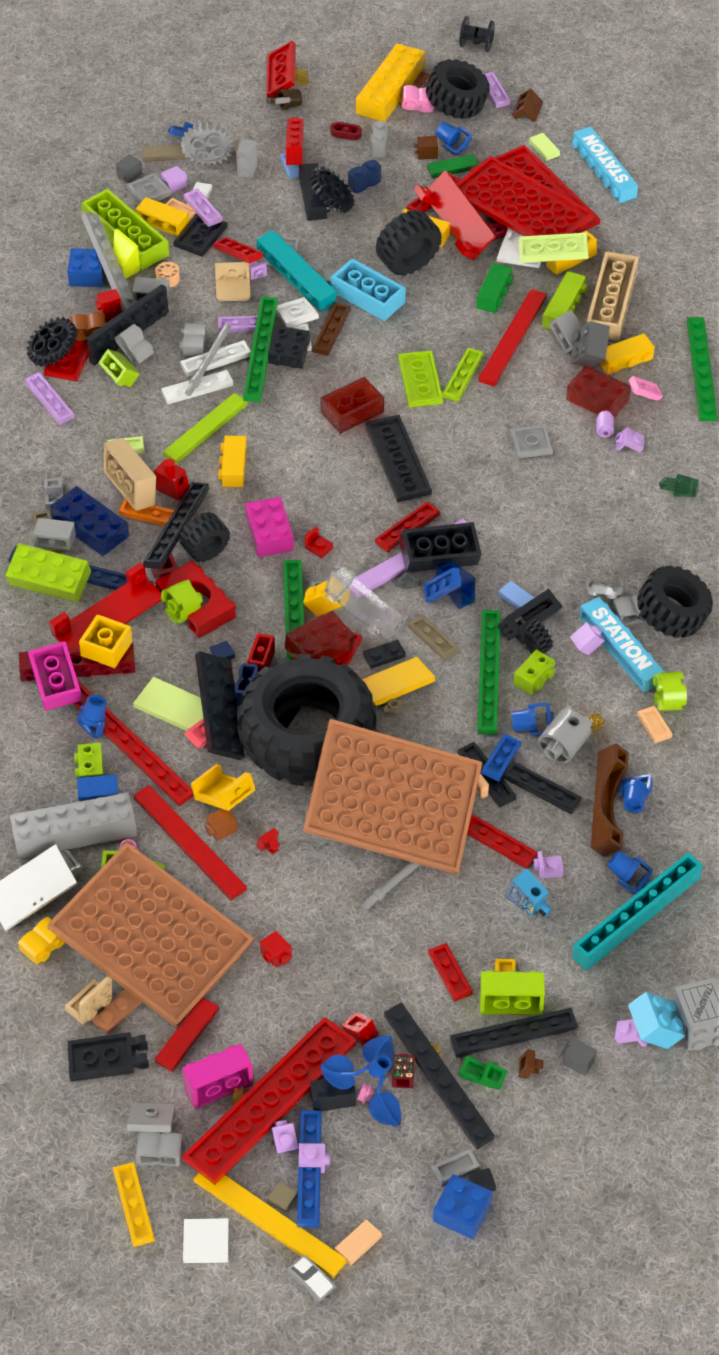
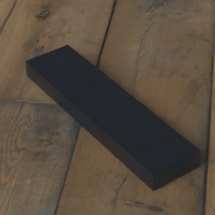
M475 742L458 749L460 756L482 762L480 774L489 784L488 793L499 808L516 800L515 793L502 777L498 782L481 773L488 758Z
M514 761L510 763L502 777L569 814L574 812L582 798Z

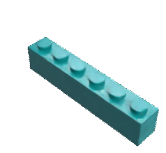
M271 230L257 238V250L261 251L263 257L319 312L336 302L337 293L335 288L330 286L324 277L319 275L311 265H308L303 257L298 255L292 246L283 240L281 235Z

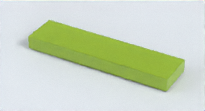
M467 348L442 393L443 398L456 402L460 401L484 357V352Z

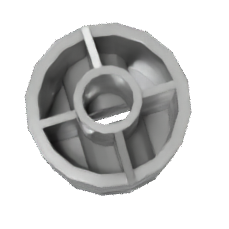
M567 706L557 714L538 738L539 748L550 760L560 764L568 763L591 735V720L577 713L574 708Z

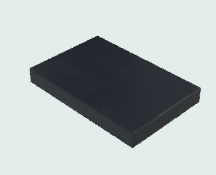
M196 215L173 242V245L203 257L225 231L228 224L222 221L208 227Z

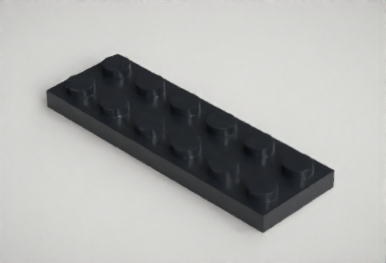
M161 284L86 337L91 364L94 366L98 364L107 349L117 351L120 347L114 337L128 327L135 324L143 331L169 313L167 288Z
M400 415L365 422L367 432L396 501L402 502L432 495V489Z
M199 651L195 658L207 750L209 753L242 760L245 755L238 734V705L232 662L230 659Z

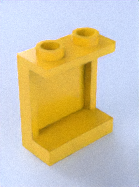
M219 764L214 765L191 783L195 800L227 811L255 791L250 773L245 772L240 777L234 778L223 774Z

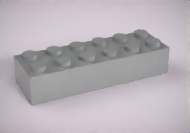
M128 792L10 815L18 859L40 855L55 844L58 846L59 851H63L64 849L79 848L137 836L135 818Z

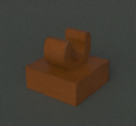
M527 1049L519 1058L518 1077L527 1079L531 1073L539 1074V1069H543V1060L535 1059L534 1050Z

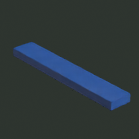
M300 1110L299 1143L321 1144L322 1110ZM298 1167L297 1227H319L321 1167Z

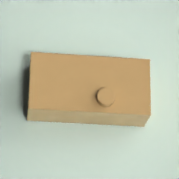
M124 438L105 442L104 473L135 511L155 506V474Z

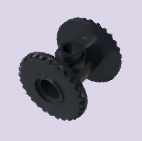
M465 16L460 30V47L464 48L466 41L471 40L474 44L485 43V52H489L494 39L495 22L491 20L488 28L469 25V16Z

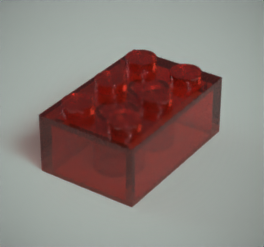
M585 365L567 386L566 400L597 415L602 411H609L615 418L630 400L631 385Z
M364 376L321 397V414L341 434L384 413V397Z
M332 610L286 633L284 648L294 660L298 659V654H311L312 659H321L322 655L335 659L353 650L355 635Z

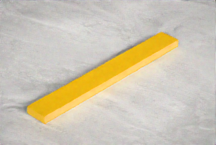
M200 1173L195 1176L194 1182L299 1256L305 1255L332 1279L347 1263V1259L301 1227H297V1224L226 1175L216 1185L212 1184Z

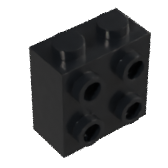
M276 326L268 351L269 363L303 369L310 345V331Z

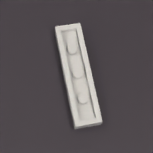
M241 341L219 348L206 371L250 357L251 351L246 342ZM208 352L180 361V366L187 377L196 374Z
M228 370L203 376L198 388H195L191 396L185 394L189 381L161 388V393L168 405L233 386V380Z

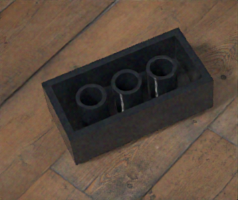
M474 522L403 529L399 538L406 573L478 565L482 555Z

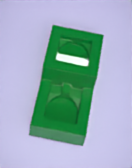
M467 1055L457 1076L489 1088L500 1090L507 1070L489 1061L487 1064H484Z

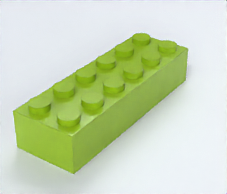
M109 189L81 203L82 214L84 212L98 214L110 243L114 245V230L118 229L138 245L140 269L142 271L169 256L168 240Z

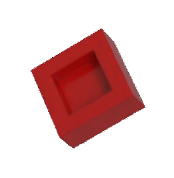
M275 827L258 838L256 846L260 851L267 849L272 855L279 851L278 847H280V844L277 841L279 832Z

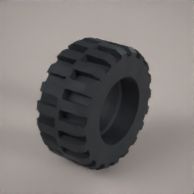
M447 59L435 65L426 85L427 98L433 107H436L439 112L442 111L444 115L453 116L452 118L460 117L461 119L478 115L483 109L490 92V85L486 75L482 74L479 68H475V65H470L466 61H459V59Z
M409 210L407 213L403 212L398 217H394L390 223L385 225V229L381 230L380 237L376 241V254L392 273L402 276L408 273L413 274L414 271H419L422 269L421 267L426 266L435 257V253L438 252L439 245L442 242V234L438 226L425 212Z
M673 565L659 567L650 573L637 595L638 609L641 610L640 614L642 618L646 619V623L649 626L652 625L657 632L661 631L666 636L672 635L673 638H680V636L682 638L689 637L700 630L713 609L710 589H707V584L704 581L702 582L698 575L692 574V571L684 570L679 566L673 567ZM668 597L678 601L682 606L673 603Z

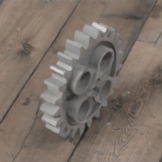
M207 121L206 125L200 122L199 127L194 124V129L188 128V132H184L181 142L182 153L185 154V158H189L190 162L195 160V165L199 162L201 166L207 163V166L210 163L216 165V162L222 164V159L228 160L227 156H232L231 152L234 151L235 146L234 137L231 135L230 130L227 131L226 126L221 128V124L215 126V122L209 125Z

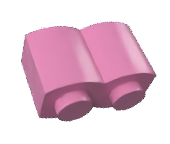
M412 85L403 87L401 95L402 108L418 110L420 112H433L434 107L427 98L426 88H418Z

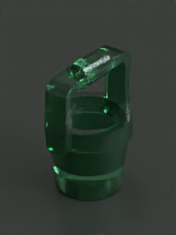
M677 474L676 478L664 477L660 480L659 486L662 490L674 491V497H696L699 479Z

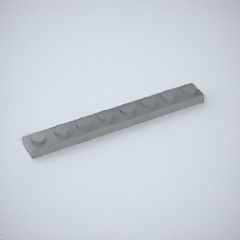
M84 212L81 218L112 290L117 289L121 297L123 312L136 302L98 214Z

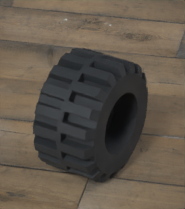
M204 512L191 519L183 527L184 529L179 537L180 544L194 560L205 562L218 556L224 550L230 540V531L216 514Z

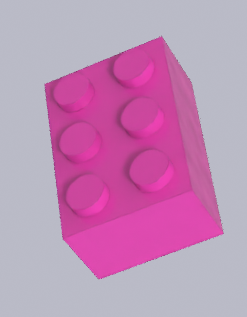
M281 497L245 503L246 520L258 557L294 551L293 534Z
M65 641L28 651L44 711L82 701L80 687Z
M242 1044L229 1046L222 1052L210 1054L205 1059L191 1062L182 1068L184 1090L195 1110L253 1085L252 1063Z

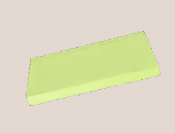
M587 233L519 237L520 263L588 259Z
M155 677L150 680L133 703L134 708L185 731L203 719L200 697Z

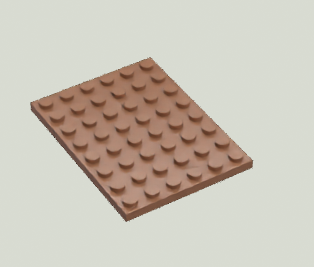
M330 719L302 832L457 875L460 870L482 762Z
M128 842L118 850L47 925L48 930L175 1028L182 1023L202 997L204 998L254 942L252 936Z

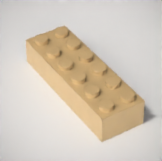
M605 252L587 323L593 321L610 326L608 340L620 342L638 272L639 257Z

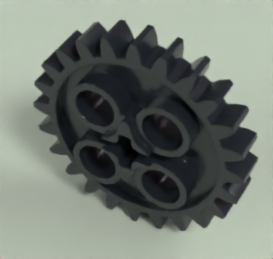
M319 166L309 174L310 184L313 185L312 189L316 190L315 194L319 195L320 200H324V204H328L330 209L333 207L335 211L346 213L353 208L355 200L353 199L354 195L351 194L352 190L347 188L348 185L344 184V180H341L339 175H335L334 171L331 172L329 168L326 169L324 166L322 168Z
M57 317L55 321L51 318L50 323L45 321L44 326L40 325V329L34 331L36 334L30 336L32 340L27 342L30 346L26 347L28 358L36 366L42 367L45 365V367H48L49 363L53 366L55 361L60 362L61 357L65 359L66 353H71L69 349L74 348L73 343L77 342L75 338L78 336L76 333L78 330L68 318L62 317L60 319Z

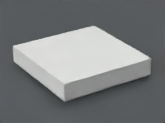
M305 297L278 305L276 315L289 328L319 318L318 312Z
M228 1218L184 1219L183 1263L228 1262Z

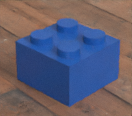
M71 248L67 271L69 286L103 287L105 272L96 250Z
M452 1174L433 1210V1222L474 1239L492 1204L493 1191Z

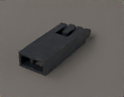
M548 588L509 614L497 627L502 629L506 626L502 634L511 633L506 638L508 641L515 637L519 639V629L532 620L542 623L559 612L563 606ZM521 616L526 623L523 624L521 619L516 623L515 620Z

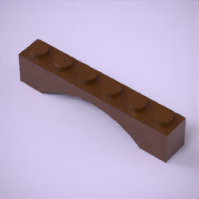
M617 743L598 751L591 848L603 857L621 850L623 843V832L615 822L613 806L617 788L628 769L629 752Z

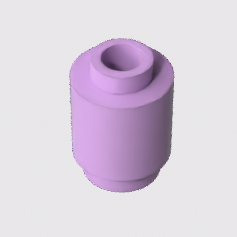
M609 411L600 412L596 418V433L601 437H610L614 433V417Z

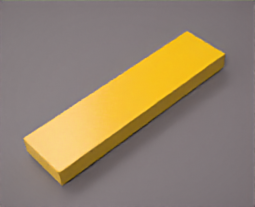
M134 1162L113 1167L133 1247L154 1242L155 1239Z

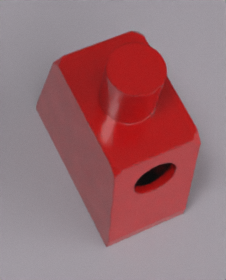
M173 459L163 460L154 470L156 490L180 501L189 487L186 471L175 465Z

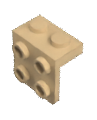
M215 263L216 300L219 302L250 300L249 263Z
M107 976L100 983L93 979L65 1005V1011L82 1025L88 1020L91 1021L102 1007H106L111 1002L112 979Z

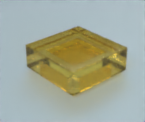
M295 67V83L306 87L309 84L308 71Z

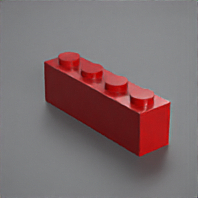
M292 117L287 119L286 165H302L304 119Z

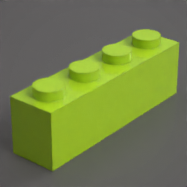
M569 271L566 272L543 314L542 327L551 329L549 326L550 322L570 310L575 313L576 305L580 304L582 294H585L588 288L586 276Z

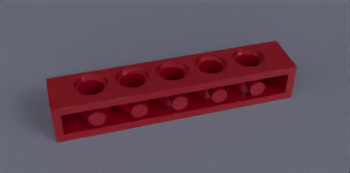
M133 643L130 644L115 668L82 657L80 647L68 648L76 677L108 676L111 674L136 672ZM28 651L19 652L21 681L31 682L35 680Z

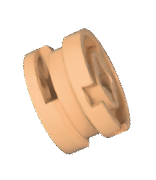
M163 262L156 267V279L170 280V287H174L179 283L178 265L173 262Z

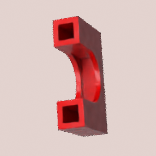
M193 560L155 581L156 588L162 593L163 590L175 584L189 580L196 593L199 592L209 598L206 605L187 616L188 628L198 639L236 618L235 603L225 596L224 591L218 588L213 579L207 577L202 567L197 566Z

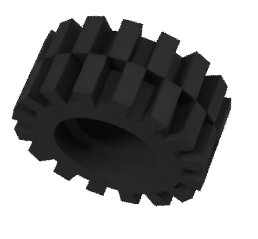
M536 620L530 621L519 629V638L523 640L521 643L525 644V649H529L531 654L536 649L545 653L553 647V640L550 639L552 637L548 634V629L545 630V626Z

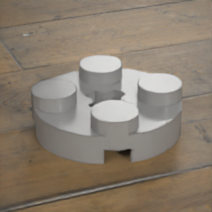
M593 579L587 581L586 589L589 595L598 596L599 594H605L606 598L617 599V596L624 594L625 586L621 585L619 587L620 583L609 580H599V583H594Z

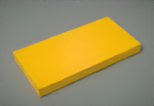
M418 657L362 679L372 693L373 702L376 706L436 681L434 674Z

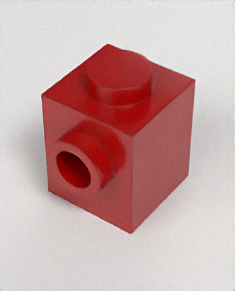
M275 930L260 941V953L266 963H271L277 968L281 964L285 965L290 961L292 946Z

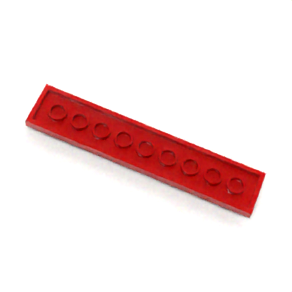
M324 1017L182 1155V1160L212 1184L216 1185L275 1126V1122L280 1121L310 1091V1081L321 1080L324 1077L321 1065L333 1055L346 1056L357 1045V1040Z

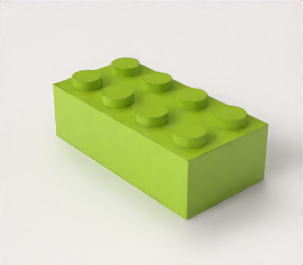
M18 543L5 576L9 585L79 603L91 569L86 560Z

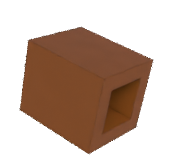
M220 809L206 816V832L209 836H213L216 841H219L237 831V819L230 810Z

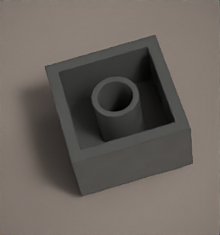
M590 321L578 329L574 334L575 346L571 353L573 357L572 364L593 368L605 360L610 326Z

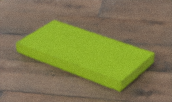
M432 350L398 354L408 407L443 404L442 391Z

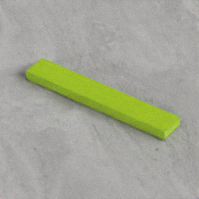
M233 393L163 451V456L167 459H173L175 464H177L248 405V401H244L241 396Z

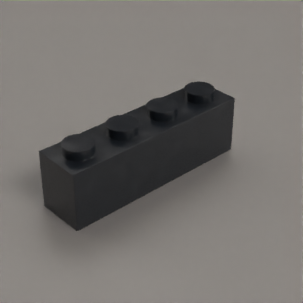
M318 163L299 165V180L307 221L327 219V213L330 212L329 205H325L324 200H320V196L315 194L316 190H313V185L310 184L309 174L316 167H319Z

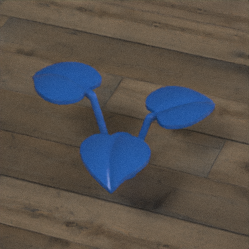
M392 1036L376 1037L363 1046L362 1056L370 1064L358 1071L353 1072L354 1066L352 1062L343 1055H333L321 1065L325 1079L339 1089L351 1088L355 1083L353 1076H357L369 1070L371 1076L380 1078L376 1089V1096L372 1097L368 1103L369 1112L376 1121L382 1124L400 1125L401 1109L397 1098L389 1091L380 1093L383 1081L386 1078L385 1073L393 1067V1055L395 1053L392 1045Z

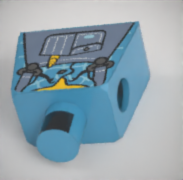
M527 868L512 880L506 898L527 915L532 916L538 911L545 918L553 910L545 902L549 894L547 889Z

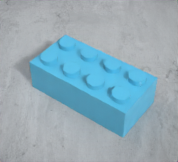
M354 259L348 261L331 276V286L335 288L336 295L383 321H386L406 303V287Z

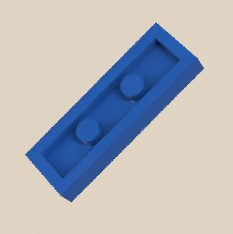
M451 568L425 583V602H434L461 587L459 568Z
M504 733L481 773L499 782L522 742Z

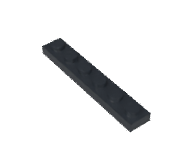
M567 1008L450 1035V1042L455 1057L577 1030L578 1024L572 1008Z

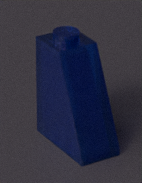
M451 561L436 568V577L451 568H459L461 587L447 595L456 607L461 609L475 602L476 578Z

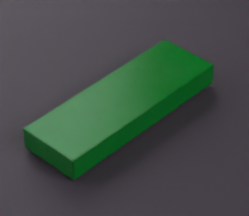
M473 154L427 163V169L431 178H436L444 171L457 174L470 171V168L479 164Z

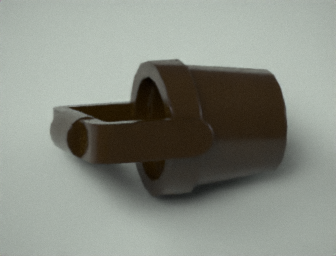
M280 89L277 97L266 98L267 104H279L282 110L302 105V94L299 89Z

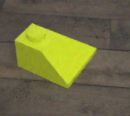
M115 229L113 251L124 277L127 279L140 271L138 245L120 230Z

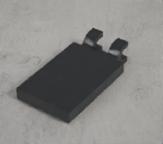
M128 1032L68 1041L70 1081L134 1073V1067L148 1069L149 1060L147 1059V1053L136 1055V1050H148L145 1034L132 1037L131 1033Z

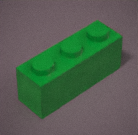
M492 264L477 295V309L496 313L498 307H502L503 297L507 296L509 285H512L514 280L512 267Z

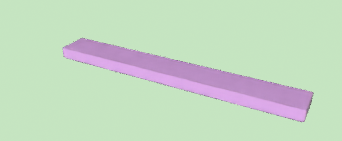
M461 519V520H459L458 522H456V523H454V524L467 523V522H466L464 519ZM402 552L344 583V587L356 599L404 573L406 570Z

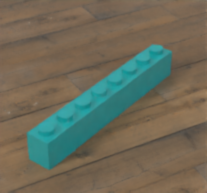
M689 852L686 853L573 944L572 959L586 971L589 970L701 879L703 864Z

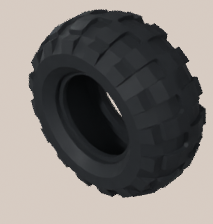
M298 654V659L289 661L287 657L276 660L272 668L265 666L257 673L249 686L247 685L240 698V707L237 710L238 734L241 745L246 749L249 758L260 769L264 768L270 777L279 781L282 778L289 779L292 785L304 786V782L315 780L327 728L319 732L306 734L291 731L278 722L288 711L303 706L317 707L332 714L337 721L376 732V705L373 702V695L365 682L346 664L339 666L334 661V658L323 655L321 659H312L311 654Z

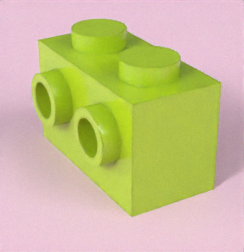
M107 349L98 362L105 372L114 379V382L122 387L123 385L131 387L140 375L137 369L121 353Z
M536 649L515 671L513 685L530 695H533L537 690L540 691L544 682L548 678L551 679L555 673V660Z
M101 743L78 744V752L74 753L75 764H78L79 767L75 768L76 780L77 778L104 776Z

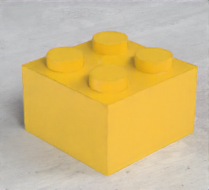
M96 615L79 641L81 656L115 668L133 641L131 626Z

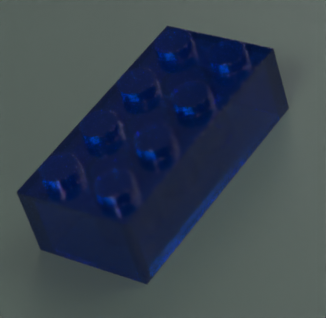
M75 486L50 505L52 519L74 522L75 537L102 557L129 537L128 522L78 486Z

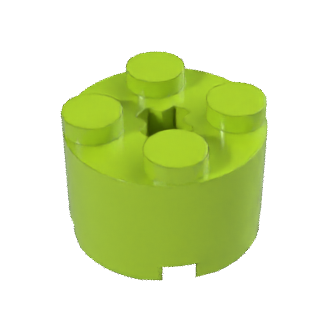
M189 580L175 584L161 593L162 603L166 602L167 605L165 611L174 623L180 624L187 621V616L200 609V603L203 602L201 594L199 592L196 593Z
M682 671L653 675V685L656 686V693H653L654 705H657L658 710L661 712L685 710L687 692L686 684L681 683V679H684Z

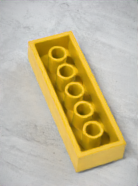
M396 43L356 97V114L386 122L399 104L403 87L412 85L425 68V51Z

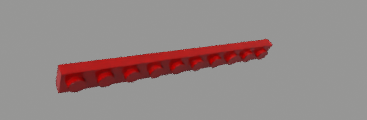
M78 681L82 701L73 703V705L80 710L81 706L86 703L88 696L93 694ZM106 707L103 734L178 806L194 797L193 790Z

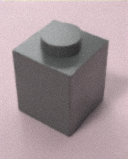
M131 154L127 155L116 163L117 176L121 180H125L128 183L142 174L141 161Z
M574 1038L570 1045L567 1044L562 1052V1056H564L563 1065L586 1076L596 1060L597 1050Z

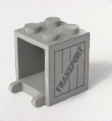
M714 977L675 986L672 1001L676 1004L679 1019L684 1025L683 1029L686 1036L682 1039L687 1051L693 1049L701 1050L710 1045L719 1046V979Z

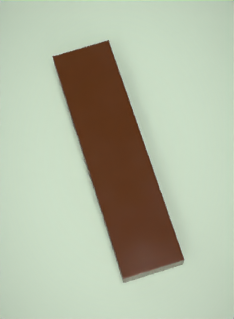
M334 303L312 347V352L329 356L351 311V306Z

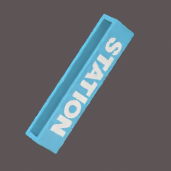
M592 127L573 132L572 145L574 149L579 151L581 158L586 160L589 168L594 170L597 178L602 180L605 188L610 190L613 198H616L619 203L637 198L638 184Z
M600 597L581 605L580 619L584 623L587 622L593 626L597 625L603 633L601 635L605 640L602 643L603 646L644 693L655 688L656 686L653 685V675L665 673L664 669L642 647L641 642L635 639L630 629L622 624L618 615H615L610 610L609 605L603 602Z

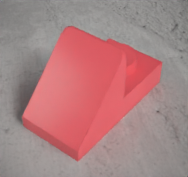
M204 719L200 720L184 734L197 748H203L207 744Z

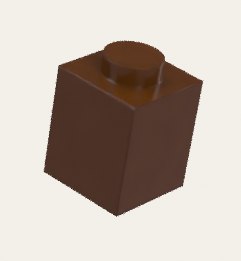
M437 136L417 137V144H414L415 154L418 153V160L438 159Z

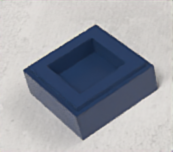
M227 640L210 647L212 655L226 659L235 658V653Z

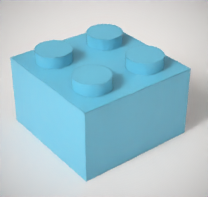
M645 992L628 1005L641 1041L669 1049L686 1036L683 1022L679 1019L676 1004L672 1000Z

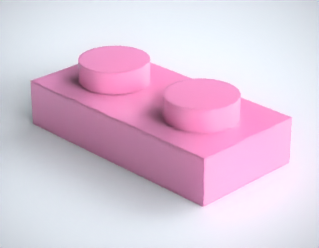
M635 376L628 380L632 391L636 395L656 401L663 397L655 383Z

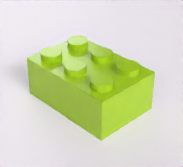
M481 971L480 1015L536 1016L543 1014L545 997L544 972Z

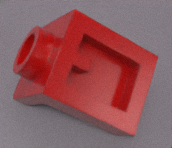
M318 527L308 531L304 537L305 549L321 559L334 548L332 542L319 535Z
M357 1012L342 1024L343 1030L357 1037L362 1046L379 1035L373 1020Z

